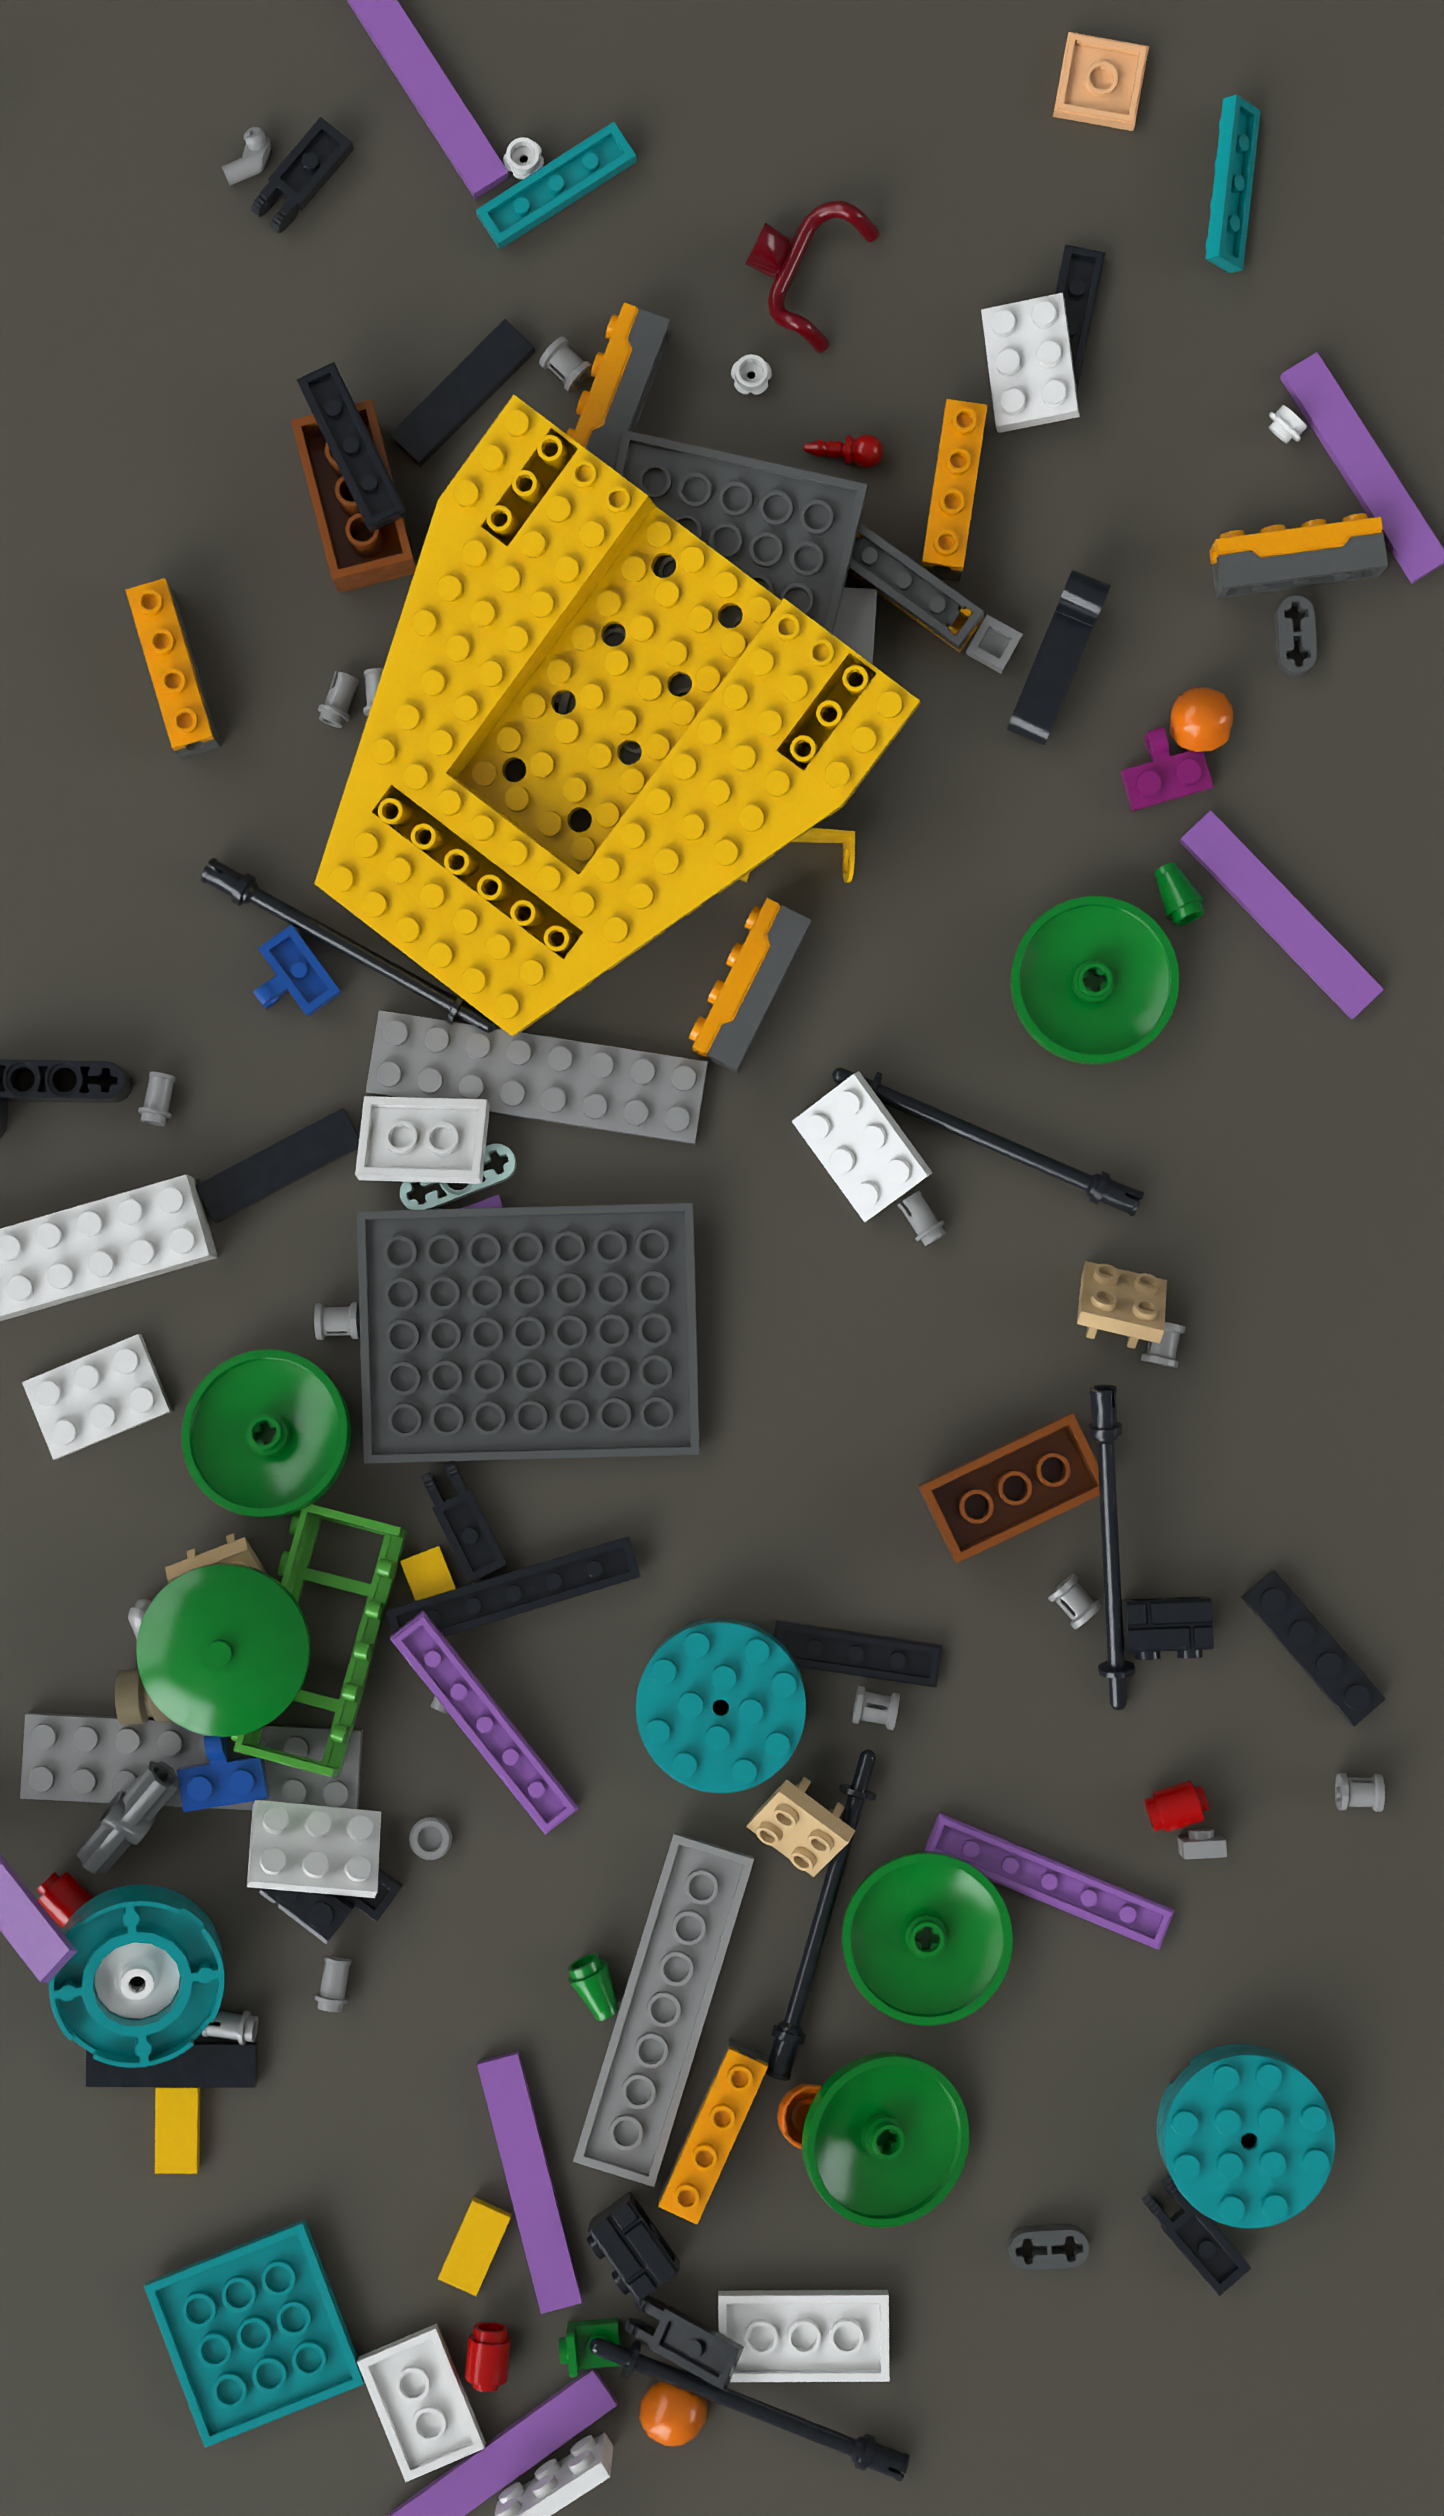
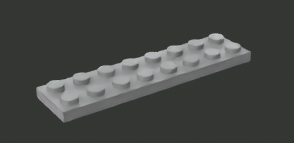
M379 1010L366 1093L385 1097L487 1099L490 1104L489 1113L695 1145L708 1061L522 1032L516 1036H511L503 1029L497 1028L493 1032L488 1033L471 1024L454 1022L453 1025H450L445 1020Z
M28 1712L25 1714L20 1799L110 1803L120 1790L125 1792L150 1761L166 1763L174 1769L176 1776L179 1767L209 1763L204 1746V1736L208 1735L190 1731L175 1722L156 1723L154 1718H149L145 1724L120 1725L118 1718L114 1716ZM267 1724L263 1728L259 1745L322 1761L331 1727ZM353 1728L340 1777H328L264 1759L270 1795L264 1801L359 1809L363 1729ZM227 1736L230 1759L250 1756L233 1751L236 1742L231 1741V1736ZM179 1787L164 1806L182 1807ZM255 1801L213 1808L252 1810Z
M677 1832L673 1833L573 2162L645 2185L655 2186L752 1869L753 1856Z

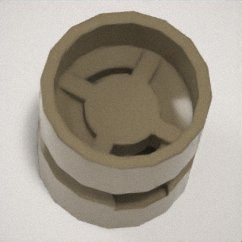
M138 1669L118 1671L115 1682V1707L120 1725L145 1724L149 1717H153L156 1723L174 1722L154 1704L142 1683Z

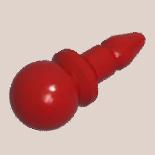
M870 434L861 435L856 439L851 435H847L846 443L842 441L825 442L824 440H817L803 445V451L814 456H827L828 458L845 457V465H850L854 462L862 468L876 466L883 456L882 443L877 437Z

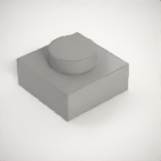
M987 614L965 654L1002 674L1023 634Z
M1192 1828L1188 1830V1836H1177L1178 1853L1184 1859L1227 1857L1226 1840L1220 1834H1214L1213 1828Z

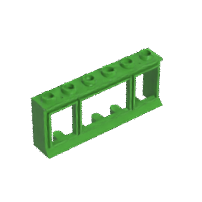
M313 1504L294 1513L289 1530L290 1535H294L290 1552L284 1551L278 1567V1575L283 1576L281 1584L294 1596L298 1604L304 1582L309 1581L367 1596L365 1608L340 1698L336 1699L300 1689L293 1700L335 1712L322 1761L259 1745L264 1726L246 1734L231 1736V1741L236 1742L233 1751L328 1777H340L407 1530ZM322 1520L384 1535L371 1584L309 1568Z

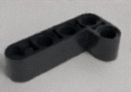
M1075 570L1071 571L1006 730L1045 745L1111 585Z
M0 1059V1138L7 1129L8 1101L117 1103L126 1099L131 1093L133 1086L132 1078L128 1071L115 1063L107 1061ZM32 1070L35 1075L34 1085L31 1089L22 1092L18 1085L19 1077L22 1073ZM74 1071L77 1077L75 1087L69 1092H63L60 1088L61 1077L66 1072ZM110 1074L118 1078V1083L111 1085L109 1089L98 1084H91V1078L95 1080H108Z

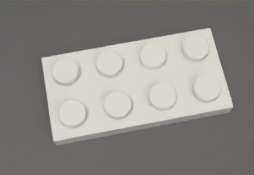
M888 2290L718 2291L719 2333L744 2346L730 2382H890Z

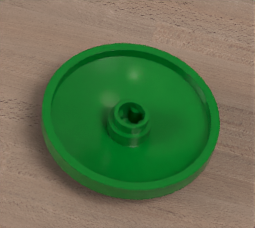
M1079 897L1060 903L1046 911L1024 934L1016 949L1011 965V997L1014 1009L1025 1030L1040 1046L1062 1059L1080 1064L1100 1065L1113 1063L1141 1051L1166 1026L1178 997V962L1171 942L1165 932L1141 909L1111 897Z
M273 1349L254 1350L236 1355L214 1368L195 1389L188 1402L182 1422L181 1442L183 1456L189 1473L197 1486L206 1496L221 1507L251 1518H278L296 1513L308 1507L323 1496L333 1485L348 1455L351 1423L347 1405L340 1390L321 1368L291 1352Z
M236 1563L209 1564L180 1575L165 1586L153 1599L143 1616L138 1632L136 1647L137 1665L142 1683L148 1695L160 1711L169 1719L199 1734L217 1737L237 1736L255 1731L267 1725L284 1712L295 1699L309 1669L311 1657L310 1633L300 1605L278 1580L259 1569Z
M919 1851L891 1858L872 1870L862 1880L851 1896L845 1911L842 1925V1947L846 1966L854 1984L874 2007L887 2016L905 2023L924 2026L942 2025L972 2014L982 2007L997 1991L1005 1977L1011 1960L1013 1946L1012 1925L1006 1905L998 1890L979 1869L967 1861L950 1854L935 1851Z
M881 2052L866 2055L846 2064L824 2083L811 2103L802 2135V2152L806 2172L821 2198L842 2217L863 2226L877 2228L907 2224L926 2215L939 2205L950 2193L961 2175L969 2146V2124L966 2110L961 2097L952 2083L929 2063L912 2055L898 2052Z

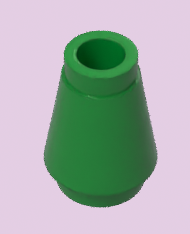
M1176 862L1167 863L1154 872L1167 920H1172L1175 927L1187 925L1205 913L1202 905L1205 901Z
M591 1953L580 1957L569 1965L568 1971L571 1976L568 1981L594 2014L596 2020H605L619 2011L607 1961L601 1960L598 1953Z

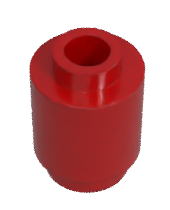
M1191 1780L1152 1792V1797L1143 1799L1154 1832L1164 1829L1167 1833L1204 1821L1203 1812L1210 1810L1202 1786L1194 1788Z
M54 1872L36 1890L41 1895L38 1902L62 1928L81 1906L94 1898L68 1872H65L61 1877Z
M496 2322L476 2323L473 2333L468 2337L465 2380L472 2383L473 2389L477 2391H496L499 2385L505 2384L508 2380L511 2338L507 2335L508 2327L504 2324Z

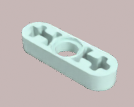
M497 1143L486 1146L484 1165L491 1162L490 1154L493 1152H497L500 1157L507 1156L509 1162L503 1165V1173L497 1174L494 1169L484 1171L483 1176L486 1180L482 1184H468L462 1190H454L449 1187L448 1183H440L447 1196L439 1199V1191L435 1190L425 1195L426 1203L421 1205L416 1199L410 1200L408 1195L414 1192L413 1184L416 1182H403L400 1187L401 1201L410 1210H431L510 1179L517 1167L516 1157L507 1146ZM419 1182L422 1187L436 1184L434 1182Z

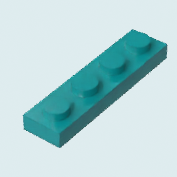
M1237 94L1223 98L1205 256L1206 260L1228 273L1242 271L1244 266L1261 110Z
M612 122L476 210L477 217L498 249L501 250L637 162L636 154L615 122Z

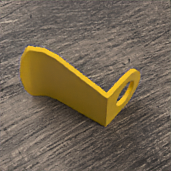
M812 828L801 837L792 841L802 843H843V879L845 883L852 881L855 864V831Z

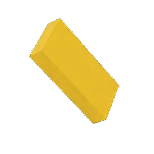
M440 1545L400 1561L415 1601L457 1588Z
M156 2087L155 2174H197L200 2170V2088Z
M473 2196L439 2273L438 2280L477 2296L512 2213Z

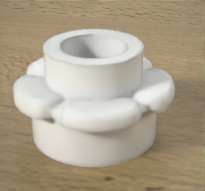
M521 137L513 140L508 145L506 154L503 157V163L508 172H513L515 178L523 180L543 167L544 158L541 156V147L529 138ZM523 156L528 158L525 163L520 161V158Z
M750 354L743 356L733 365L731 377L735 380L734 387L738 392L745 395L749 393L758 395L768 388V380L772 377V371L769 364L760 356ZM753 372L755 378L749 379L748 373Z
M1282 405L1275 414L1273 412L1269 414V417L1274 421L1269 426V429L1286 444L1291 439L1296 442L1300 441V435L1307 428V425L1293 411Z

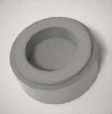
M426 1816L417 1821L413 1826L409 1837L410 1846L413 1852L420 1858L435 1860L445 1855L449 1850L453 1840V1833L450 1825L443 1818Z

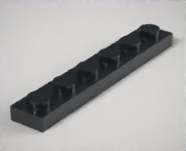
M629 1536L390 1608L386 1610L392 1634L424 1610L446 1637L641 1577Z

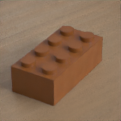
M370 399L355 403L396 488L373 401ZM313 414L291 420L331 578L338 593L414 574L417 565L404 517L370 533Z
M1074 1413L1064 1414L917 1485L955 1563L962 1562L1100 1495L1098 1463Z

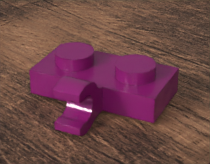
M1164 727L1148 731L1147 735H1144L1145 745L1151 762L1120 772L1131 812L1213 788L1204 752L1190 750L1170 756Z

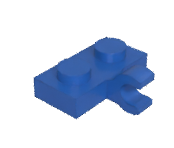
M292 924L258 948L264 959L276 973L275 977L253 991L265 1009L274 1005L289 991L306 1016L310 1017L342 994Z
M204 1736V1746L209 1763L184 1766L177 1769V1777L181 1780L179 1789L183 1812L264 1800L270 1796L264 1759L254 1756L230 1759L227 1737Z

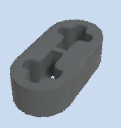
M1293 595L1283 600L1276 610L1274 628L1278 668L1288 677L1297 678L1308 673L1317 659V638L1314 606L1307 598ZM1291 607H1296L1297 614H1304V618L1297 625V632H1293L1292 619L1285 618L1284 616L1290 611ZM1294 641H1298L1299 654L1306 655L1307 657L1302 661L1300 667L1295 666L1293 659H1287V655L1294 649Z
M1072 2224L1019 2227L1011 2233L1007 2244L1008 2252L1014 2265L1027 2271L1079 2267L1088 2258L1090 2250L1087 2237L1082 2229ZM1068 2236H1073L1075 2243L1081 2244L1080 2247L1073 2249V2255L1070 2256L1065 2254L1063 2248H1051V2246L1064 2245ZM1027 2238L1031 2239L1033 2246H1045V2249L1032 2250L1031 2257L1024 2258L1022 2252L1016 2250V2248L1023 2246V2239Z

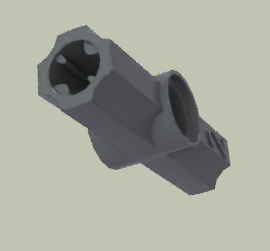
M150 1761L125 1792L120 1790L114 1796L103 1812L99 1824L81 1843L76 1853L85 1869L93 1874H106L131 1844L136 1846L143 1839L154 1823L158 1811L168 1802L179 1787L181 1780L176 1776L172 1767L162 1761L159 1763Z

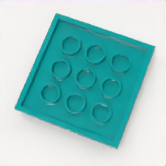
M305 2219L149 2280L144 2285L205 2448L365 2383L357 2364V2353Z

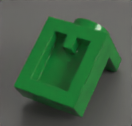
M619 2318L568 2322L566 2337H559L560 2364H568L569 2377H578L579 2369L621 2366L594 2355L589 2347L590 2342L597 2337L621 2346Z

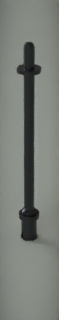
M212 858L208 862L211 868L207 865L205 866L201 875V881L231 896L233 903L239 906L252 903L449 1012L447 1016L448 1024L453 1025L458 1018H461L488 1033L493 1032L497 1028L493 1021L468 1004L459 995L456 997L259 889L257 882H255V876L249 873L243 875L219 862L216 858Z
M837 1068L832 1072V1078L834 1082L841 1084L854 1072L844 1068ZM878 1071L873 1081L864 1077L883 1104L1083 1189L1087 1196L1090 1197L1089 1202L1096 1205L1102 1202L1128 1213L1132 1217L1138 1210L1141 1203L1139 1200L1143 1198L1144 1192L1110 1179L1111 1175L1107 1172L1102 1171L1101 1174L1090 1175L880 1084L882 1073Z
M1103 1384L1089 1388L1092 1423L1088 1424V1435L1097 1442L1108 1654V1661L1100 1663L1098 1671L1100 1676L1109 1678L1111 1707L1115 1710H1122L1127 1703L1126 1677L1135 1674L1134 1663L1125 1660L1114 1449V1442L1118 1439V1436L1122 1435V1424L1117 1422V1387Z
M869 1749L863 1750L859 1756L852 1784L842 1783L839 1788L841 1792L848 1795L841 1820L855 1831L864 1800L874 1801L877 1796L876 1793L867 1790L876 1761L875 1753ZM855 1832L849 1843L829 1862L785 2019L779 2022L778 2025L773 2026L771 2034L775 2038L765 2074L779 2080H790L798 2046L803 2045L806 2034L803 2033L800 2024Z
M598 2337L590 2342L589 2347L594 2355L623 2366L621 2378L627 2380L634 2371H637L849 2455L855 2463V2468L862 2471L869 2468L895 2478L899 2482L904 2478V2474L901 2471L903 2473L907 2471L910 2455L875 2442L876 2439L872 2435L865 2434L863 2437L860 2436L855 2439L729 2388L722 2390L696 2375L640 2354L641 2341L638 2340L632 2343L630 2349Z

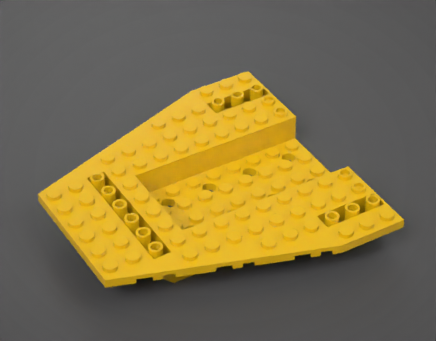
M513 395L437 501L314 884L511 1036H516L551 1012L557 1005L574 993L581 991L591 984L594 979L604 972L611 970L664 933L667 928L694 912L717 893H721L767 861L790 842L807 833L820 821L828 816L830 817L844 807L921 704V701L785 598L781 601L659 509L647 494L517 396ZM662 556H671L676 562L674 573L666 578L656 576L654 573L656 560ZM731 605L739 607L743 613L740 624L733 628L722 626L720 623L722 610ZM612 624H620L626 631L624 641L618 646H609L604 641V632ZM678 674H686L690 676L692 681L690 692L682 697L672 695L669 687L672 678ZM562 692H571L576 699L574 709L565 715L557 713L554 707L556 697ZM627 742H637L642 750L640 759L632 765L624 764L620 759V750ZM514 759H521L526 766V774L518 782H510L505 775L507 764ZM579 809L588 810L592 817L590 827L583 832H575L570 825L572 814Z

